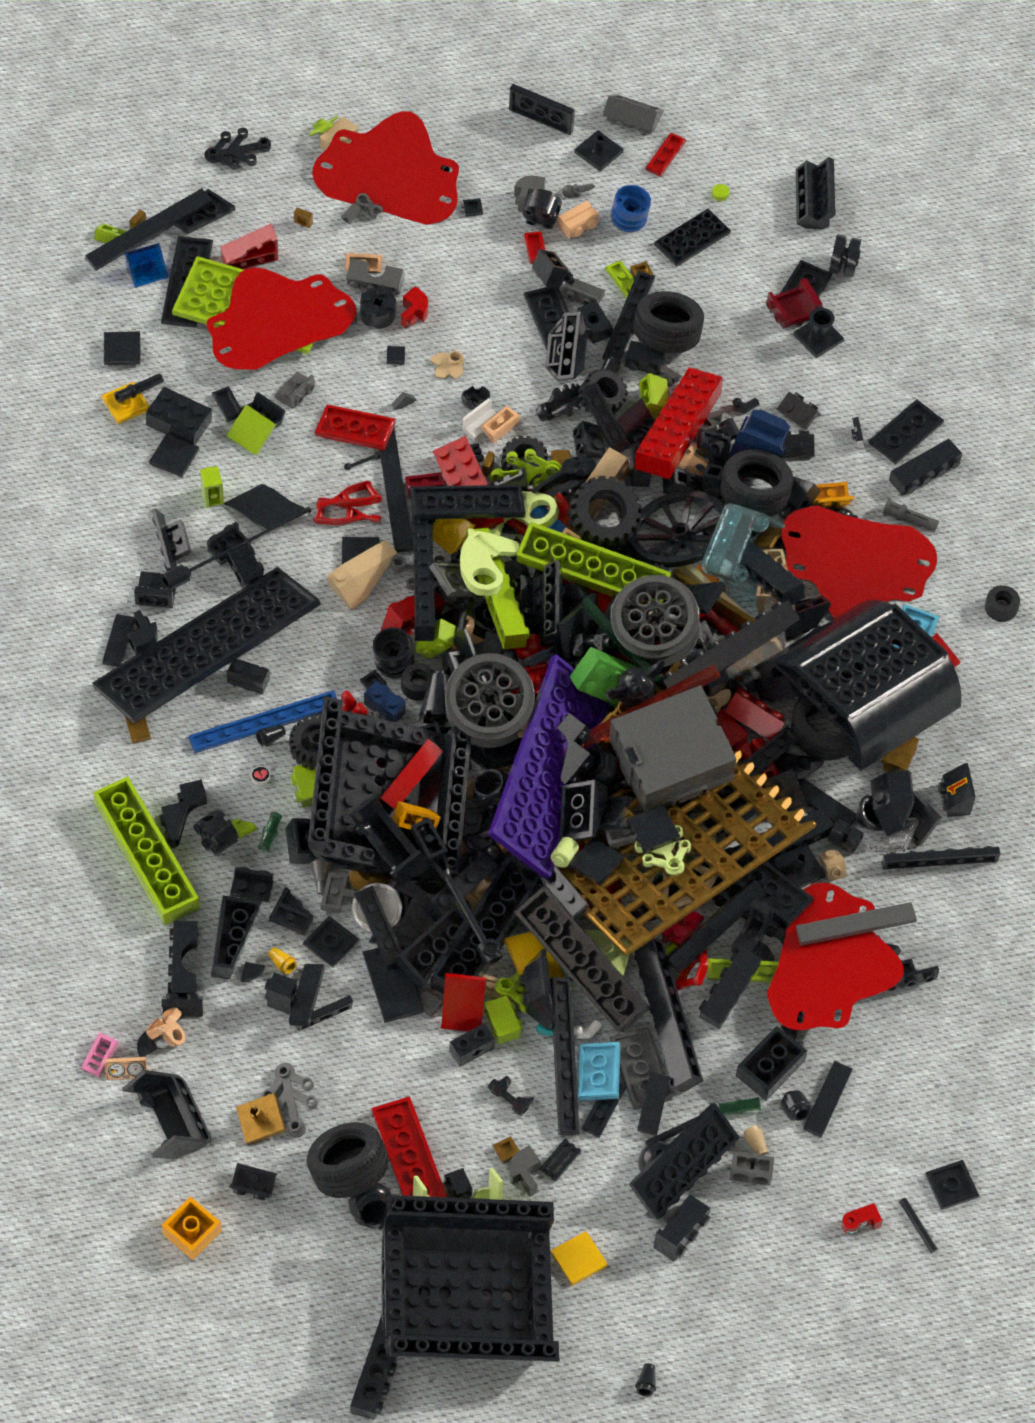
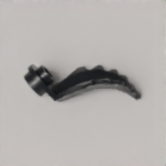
M572 383L569 388L565 384L562 391L559 388L553 389L549 400L540 404L536 409L539 419L544 422L550 421L557 416L571 417L573 415L572 409L580 410L579 404L581 401L578 400L580 385L576 384L575 387V384Z

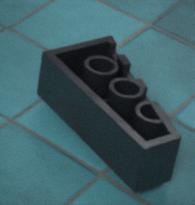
M222 896L210 977L231 979L260 912L262 901Z

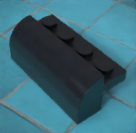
M828 157L819 165L806 160L795 169L797 225L805 229H826L830 226L829 219L836 215L834 159Z

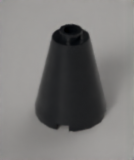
M435 671L430 675L419 712V720L423 719L425 724L438 722L439 725L443 726L444 722H449L446 714L445 690L450 676L445 671Z

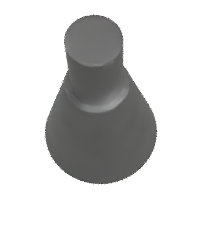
M315 858L310 863L317 883V894L320 895L324 894L329 863L320 858Z

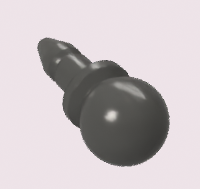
M566 185L562 189V194L567 198L574 197L575 195L579 196V192L590 191L595 188V185Z

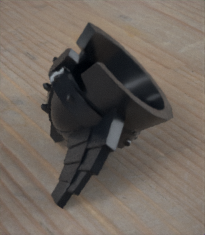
M659 660L648 670L635 667L627 669L621 674L616 688L606 692V697L612 701L619 699L622 704L630 708L647 706L656 694V685L653 679L661 673L666 663L665 660Z

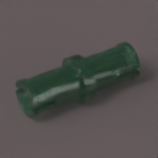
M277 812L270 813L267 825L263 827V835L258 849L270 851L273 839L278 834L277 829L282 819L281 814Z
M759 1097L745 1100L738 1098L736 1101L718 1103V1107L724 1115L733 1113L740 1115L747 1111L761 1110Z

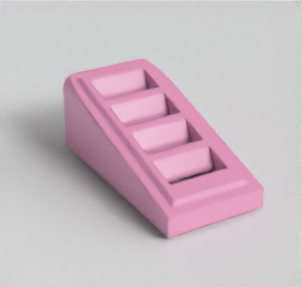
M99 1032L81 1069L100 1077L105 1068V1059L111 1058L119 1042ZM104 1042L110 1045V1047L108 1049L104 1046H101L100 1044ZM97 1049L106 1052L105 1056L96 1052ZM93 1056L103 1059L102 1062L100 1063L92 1059ZM91 1062L99 1066L98 1070L88 1066Z

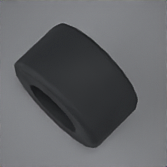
M1005 585L993 587L985 601L987 615L999 622L1012 620L1020 606L1018 592ZM1004 600L1009 603V606H1000L996 601Z
M419 663L406 667L401 676L403 694L411 700H423L430 675L434 673L429 666ZM421 678L425 680V683L414 685L411 683V680Z

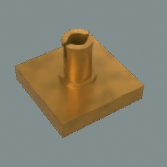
M275 1093L236 1107L247 1145L286 1132Z

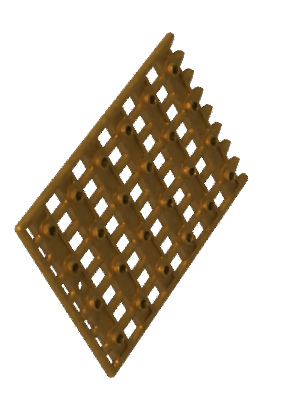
M733 751L737 759L736 763L742 756L741 751ZM747 762L741 765L736 764L734 780L710 789L707 794L703 790L702 795L692 798V801L681 808L677 805L665 807L674 826L682 827L683 836L681 839L690 841L691 850L699 856L687 865L684 863L685 868L681 874L670 875L665 871V868L654 866L642 874L636 867L643 863L642 858L645 854H652L655 858L666 860L663 855L652 852L645 854L643 852V854L631 862L624 856L625 860L601 886L569 868V864L567 867H556L581 894V897L593 906L592 909L586 910L583 914L625 956H628L814 829L816 822L812 820L801 824L799 821L804 816V810L796 809L788 812L786 809L791 804V798L784 797L775 800L774 797L779 792L778 786L773 785L763 789L761 786L766 781V775L758 774L750 777L749 774L754 769L753 762ZM728 785L735 791L724 799L716 794ZM621 788L609 797L624 796L630 791L633 792V790ZM742 797L747 804L734 811L729 804ZM637 798L632 800L625 815L626 822L628 818L635 816L631 810L640 805ZM697 806L705 811L693 820L686 815V813ZM754 808L760 815L747 823L741 816ZM711 817L717 824L704 832L698 825ZM766 820L773 827L760 835L754 828ZM724 829L729 836L718 844L710 838ZM597 830L594 838L608 846L606 837L600 833L602 830ZM779 832L785 839L772 847L766 840ZM592 838L576 840L578 846L581 844L585 846ZM736 841L742 848L729 856L723 849ZM635 843L625 845L619 850L617 848L612 849L625 855L635 848ZM749 853L754 860L743 868L735 862ZM706 862L711 869L698 877L692 870ZM662 871L668 878L655 886L649 879ZM718 874L724 881L711 889L705 882ZM619 880L624 887L611 895L605 888ZM675 883L680 890L667 898L661 891ZM591 890L597 891L595 894L590 893ZM631 892L637 899L623 907L618 900ZM687 895L693 902L679 910L674 903ZM643 904L649 911L636 920L630 912ZM600 913L606 920L602 922L596 915ZM656 916L662 923L648 932L642 925ZM612 925L618 933L614 934L608 927ZM625 938L631 945L627 947L621 939Z

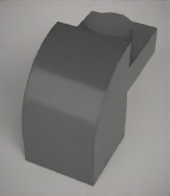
M530 175L522 177L516 182L514 197H516L515 205H518L519 212H523L530 191L532 193L534 189H545V177Z
M530 1145L518 1151L512 1157L509 1167V1179L512 1185L518 1182L522 1192H527L531 1197L537 1193L538 1185L530 1174L540 1169L541 1161Z

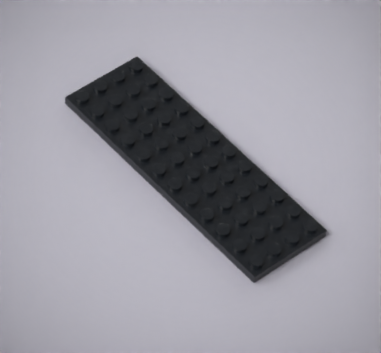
M276 567L92 682L93 687L129 720L135 723L307 613L313 611L321 605L320 600L282 569Z

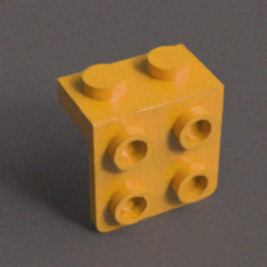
M847 482L815 484L820 490V494L812 503V506L829 509V507L836 505V508H846L854 500V496H849Z

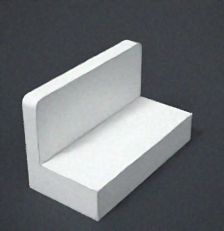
M488 398L463 417L462 430L474 440L485 433L481 429V425L497 414L492 409L491 399Z

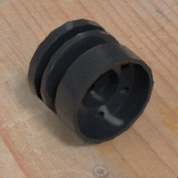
M392 627L383 629L376 634L372 648L377 670L388 678L401 677L404 669L414 664L415 660L410 635L405 630Z

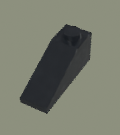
M676 468L670 479L663 477V493L670 494L681 491L705 493L702 487V477Z

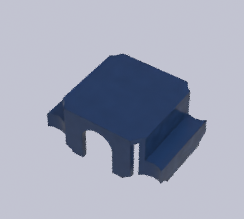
M753 409L751 416L745 417L729 456L732 457L744 450L759 449L769 451L781 458L785 447H782L790 425L786 420L764 410Z

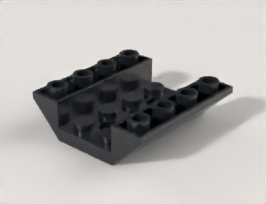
M558 560L546 564L544 574L530 578L520 575L510 580V587L514 589V598L519 602V611H523L524 608H533L534 611L541 612V617L535 619V634L541 638L540 645L551 647L561 642L559 623L562 621L563 570Z

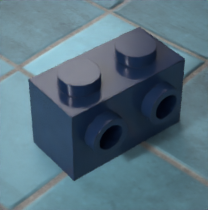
M376 681L364 692V705L374 712H381V716L386 718L387 721L396 723L405 714L406 702L401 696L392 693L386 685Z

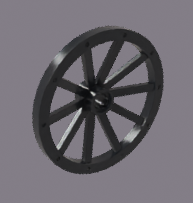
M699 491L674 492L661 496L642 508L639 526L630 540L635 553L649 564L654 565L658 563V566L663 564L664 567L669 568L687 566L707 558L723 544L730 528L729 516L723 503L710 494ZM685 501L682 522L677 523L668 505ZM692 501L707 504L688 525ZM662 508L672 527H667L649 518V516ZM712 508L719 513V518L696 527ZM643 523H646L667 534H639ZM721 524L716 536L696 535ZM639 541H665L648 550H645L639 543ZM692 541L709 542L699 550L692 545ZM674 545L668 557L655 555V553ZM687 548L691 552L687 555L675 557L679 549Z

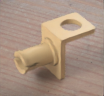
M485 877L463 897L470 903L471 912L474 911L493 881L491 877Z

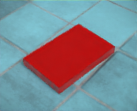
M446 973L441 1029L469 1032L482 1025L486 977Z

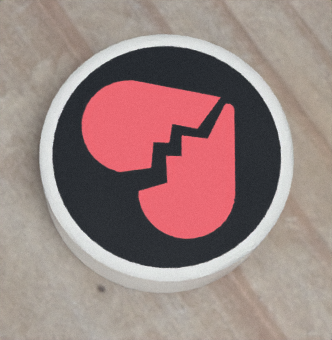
M257 766L252 770L251 780L254 784L263 786L270 781V771L267 767Z

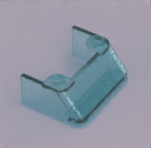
M727 504L723 508L703 558V572L739 591L756 594L757 589L745 584L748 578V571L745 566L740 564L753 530L763 532L768 526L784 528L785 524L764 513L737 504Z

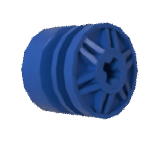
M626 185L618 189L611 210L612 223L624 232H635L642 229L647 222L651 206L649 193L638 185Z

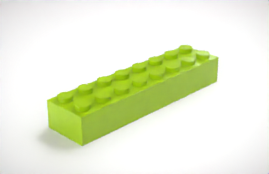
M530 522L516 554L518 563L544 572L546 564L558 560L563 570L562 579L611 597L613 594L618 595L630 582L644 576L662 575L671 578V572ZM646 600L641 602L640 604L645 605L649 601Z
M127 776L94 791L93 798L96 808L163 925L165 926L199 910V897L130 778Z

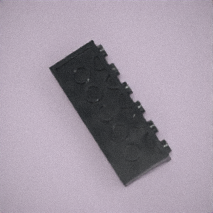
M711 1103L629 1183L631 1189L648 1212L645 1215L648 1218H662L666 1214V1210L671 1205L676 1204L686 1191L692 1189L694 1183L699 1178L705 1176L708 1173V1169L713 1164L718 1163L722 1158L721 1156L726 1151L731 1150L735 1146V1142L740 1138L716 1103Z

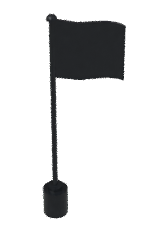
M260 484L224 503V505L239 511L252 522L266 528V530L243 541H247V543L306 513L310 514L312 511L310 507L304 508L264 484ZM226 550L190 569L181 564L161 574L164 586L169 590H173L189 582L192 571L224 556Z

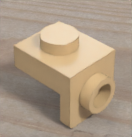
M828 850L819 854L820 862L826 869L828 881L846 877L845 860L838 850Z

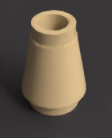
M758 1125L743 1131L745 1135L743 1138L756 1155L768 1153L763 1131Z

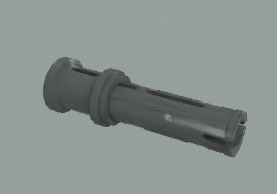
M888 498L883 510V514L888 513L897 517L898 520H908L934 532L939 524V520L910 510L905 504L900 505L893 502L890 498Z

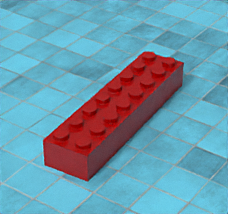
M689 367L637 449L635 469L670 479L698 433V429L701 428L720 397L722 376Z

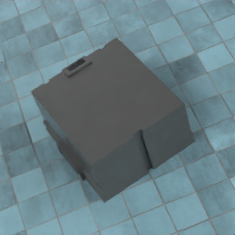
M701 685L611 720L608 739L620 762V769L628 786L632 787L643 812L661 805L664 807L672 805L674 807L677 801L680 804L702 795L703 790L707 794L710 789L734 780L737 759L721 726H717V717Z

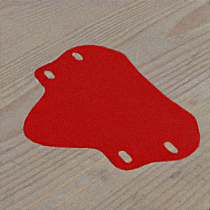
M411 111L395 113L366 133H357L346 129L337 131L328 148L316 159L312 170L316 186L329 198L353 204L356 203V198L359 194L365 193L373 201L374 205L377 204L383 208L382 212L425 225L439 223L449 218L455 211L458 203L456 188L459 174L458 163L434 153L423 121ZM340 137L350 138L351 143L341 142ZM326 162L332 164L333 167L331 169L321 166V163ZM444 165L451 167L452 171L446 172L440 168ZM440 197H448L451 199V202L440 201Z
M252 267L243 270L235 278L229 308L222 313L210 317L206 322V326L211 334L213 354L218 362L232 369L256 370L278 357L306 345L341 335L354 321L357 310L352 298L337 289L322 274H315L295 281L264 268ZM322 281V284L317 287L311 286L314 282ZM338 301H346V303L341 306L337 307L334 305ZM221 320L225 321L224 325H221L219 327L214 326V323L219 322ZM231 347V351L224 354L220 353V350Z
M820 506L796 510L787 516L782 526L781 536L786 549L787 570L791 571L796 578L809 580L816 585L820 595H823L831 602L828 610L834 618L867 600L888 602L889 600L897 599L910 602L922 597L926 581L936 569L937 552L934 545L927 537L911 526L873 522L846 516ZM790 531L800 533L801 537H790L788 533ZM919 559L929 561L930 565H919L917 561ZM793 565H804L806 569L804 571L793 568ZM903 589H914L916 593L913 595L904 593Z
M815 883L803 889L814 898V902L789 928L787 927L778 967L767 991V998L775 1018L785 1027L794 1030H807L816 1027H845L849 1023L853 1005L857 1001L894 987L904 974L903 964L898 955L873 931L800 946L796 925L859 913L861 906H865L866 911L875 909L872 902L850 895L837 885ZM832 890L834 892L833 900L828 902L826 900L828 891ZM837 1009L842 1011L839 1021L834 1020ZM799 1012H804L805 1014L802 1023H797Z

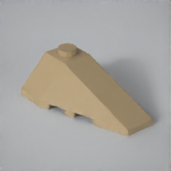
M385 539L345 562L327 575L328 586L352 611L367 600L370 592L378 584L383 573L391 565L392 558L396 557L398 552Z

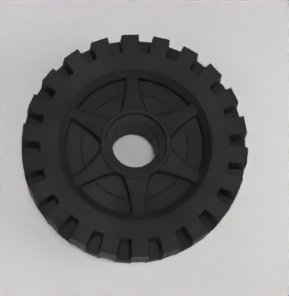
M319 714L318 718H315V715H311V719H308L307 716L304 717L303 722L299 720L297 726L294 725L290 732L289 746L292 758L296 759L297 764L300 765L302 763L304 768H307L309 765V770H314V767L317 765L319 746L317 742H319L322 714Z

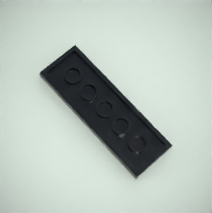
M178 236L161 324L197 328L198 322L172 315V310L196 257L210 260L213 240Z
M521 485L410 487L414 520L525 518L526 515Z

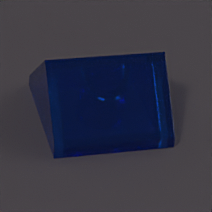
M159 243L125 253L126 269L135 288L169 278Z

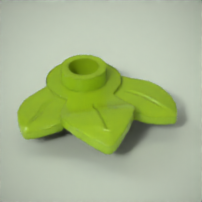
M338 116L332 117L327 121L321 118L312 124L314 128L309 132V136H313L318 132L325 133L330 130Z

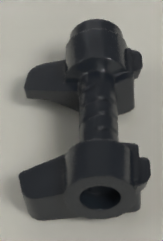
M584 632L575 634L573 639V655L582 657L587 646H595L597 650L606 653V649L614 647V638L608 636L607 633L595 635L594 638H588Z
M505 1076L500 1081L493 1079L487 1087L490 1092L496 1097L501 1096L513 1106L512 1110L522 1116L529 1109L534 1097H517L516 1099L507 1091L511 1084L509 1076Z

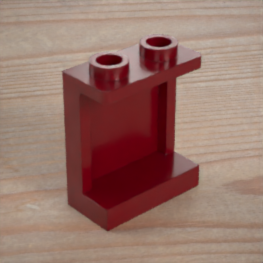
M807 278L800 280L799 287L774 296L772 291L768 292L766 300L767 308L773 312L775 321L780 323L783 329L809 320L810 313L814 309L823 306Z

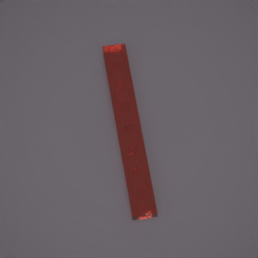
M713 664L590 729L592 733L588 741L582 744V748L586 749L608 737L611 720L700 685L703 687L720 678L721 675L718 669Z

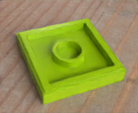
M245 405L226 436L254 455H257L276 424L248 405Z

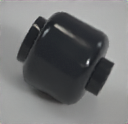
M797 1090L786 1092L780 1103L786 1116L790 1120L796 1121L805 1119L811 1107L805 1095Z

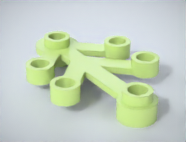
M676 825L675 827L679 831L681 838L683 836V829L681 826ZM681 840L679 842V850L675 856H673L672 850L676 842L652 850L650 852L663 855L666 860L655 858L652 854H645L642 858L643 865L645 867H652L653 865L663 867L668 874L679 875L684 871L685 865L682 860L685 853L690 852L691 843L688 840ZM636 841L634 844L635 851L643 853L641 847H638V841Z

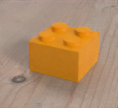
M191 1196L162 1224L163 1236L192 1260L222 1232L221 1222Z

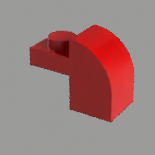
M416 286L403 296V307L407 309L401 314V325L404 328L414 325L418 318L424 322L428 317V298Z

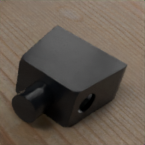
M793 476V485L788 504L779 515L786 519L788 515L796 510L810 507L820 494V490L815 483Z

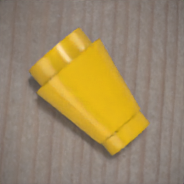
M273 947L268 953V956L281 973L288 975L295 970L297 962L294 957L276 947Z

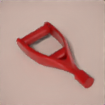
M363 481L346 487L330 500L316 502L317 509L325 508L328 505L362 507L380 503L382 496L373 488L371 481ZM363 489H366L370 494V497L350 499L348 496Z
M320 497L318 498L317 502L322 500L327 501L330 500V498ZM342 505L334 506L347 510L345 518H323L324 508L317 509L316 515L313 518L315 523L324 525H345L361 520L381 522V516L367 515L353 507Z
M707 949L679 973L675 982L678 990L702 985L708 969ZM700 963L695 977L687 979L693 967Z

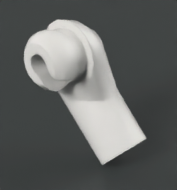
M594 1020L588 1028L575 1025L574 1037L577 1039H591L602 1025L597 1020Z

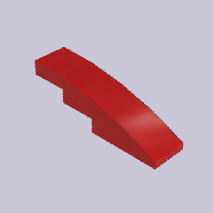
M428 739L380 799L395 810L398 801H404L442 754L443 750Z

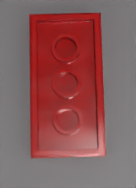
M327 404L314 433L315 436L384 451L396 420L391 417Z

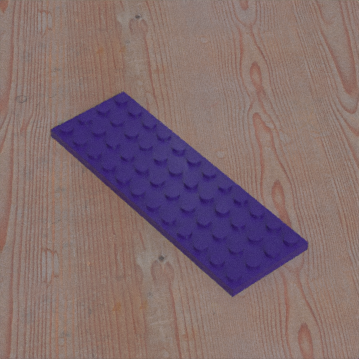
M557 654L550 659L488 833L491 838L544 879L551 877L555 865L551 860V854L559 844L562 785H565L561 781V775L568 743L565 735L557 728L570 713L592 731L588 741L583 743L581 747L586 751L589 748H595L597 742L595 729L605 719L610 704L577 690L570 679V675L575 669Z

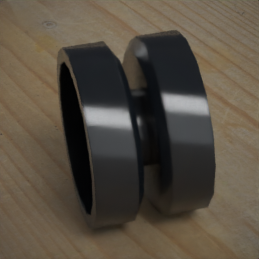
M837 234L829 272L838 274L842 264H845L844 275L854 277L861 254L860 246L862 239L853 237L850 240L849 247H846L847 237Z

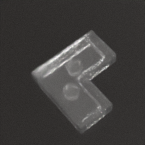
M908 818L905 822V828L890 836H887L885 833H876L870 846L872 852H906L919 824L917 818Z

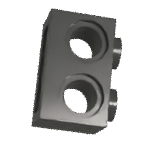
M734 1151L729 1180L770 1186L774 1157Z

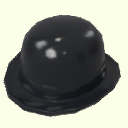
M872 795L864 796L857 810L858 823L867 830L883 831L873 810Z

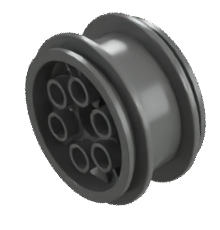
M649 575L630 582L619 592L611 609L612 634L615 644L624 657L642 667L651 668L662 659L666 662L664 668L674 665L677 661H682L693 650L699 637V608L695 597L684 584L667 576ZM663 599L667 600V602L661 603L658 600ZM643 601H649L645 605L640 604ZM676 612L679 616L671 617L670 614ZM634 616L640 617V620L633 621L631 620V618ZM673 625L684 627V629L680 632ZM639 628V631L633 637L629 635V632ZM662 630H664V631H669V630H671V632L668 633V634H664V633H662L661 631H662ZM642 633H647V634H650V633H651V635H649V636H644ZM655 637L656 639L660 638L661 645H654Z
M492 653L473 656L462 662L453 671L447 682L445 690L446 714L451 727L457 726L465 734L471 736L472 745L483 748H497L508 745L519 738L518 732L522 731L521 728L530 718L535 704L533 683L526 670L509 657ZM483 675H487L490 677V680L482 682L480 678ZM494 675H499L496 680H493ZM472 679H475L478 684H475L470 681ZM505 680L509 683V685L507 687H501L499 686V682ZM473 688L476 690V693L468 695L466 690ZM515 689H518L519 694L508 693ZM486 698L489 700L493 699V704L490 702L487 704ZM506 699L514 701L510 706L505 705L503 702ZM471 701L469 705L460 708L459 702ZM473 707L481 709V711L476 714L472 713L470 710ZM504 711L509 713L514 718L511 721H508L504 716ZM491 712L499 713L500 716L496 719H493L489 716V714ZM482 716L486 718L485 727L478 726Z

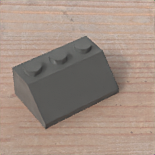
M613 94L608 96L603 116H606L608 121L617 123L618 120L623 122V125L633 128V126L639 127V131L649 133V131L655 130L664 110Z

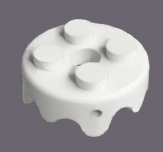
M372 883L361 888L359 891L370 886L374 887L391 927L395 926L402 912V903L397 892L392 887L382 883ZM354 897L352 903L353 917L361 928L371 932Z

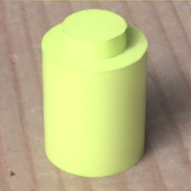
M569 837L562 838L551 854L552 862L558 867H567L579 849L577 842Z

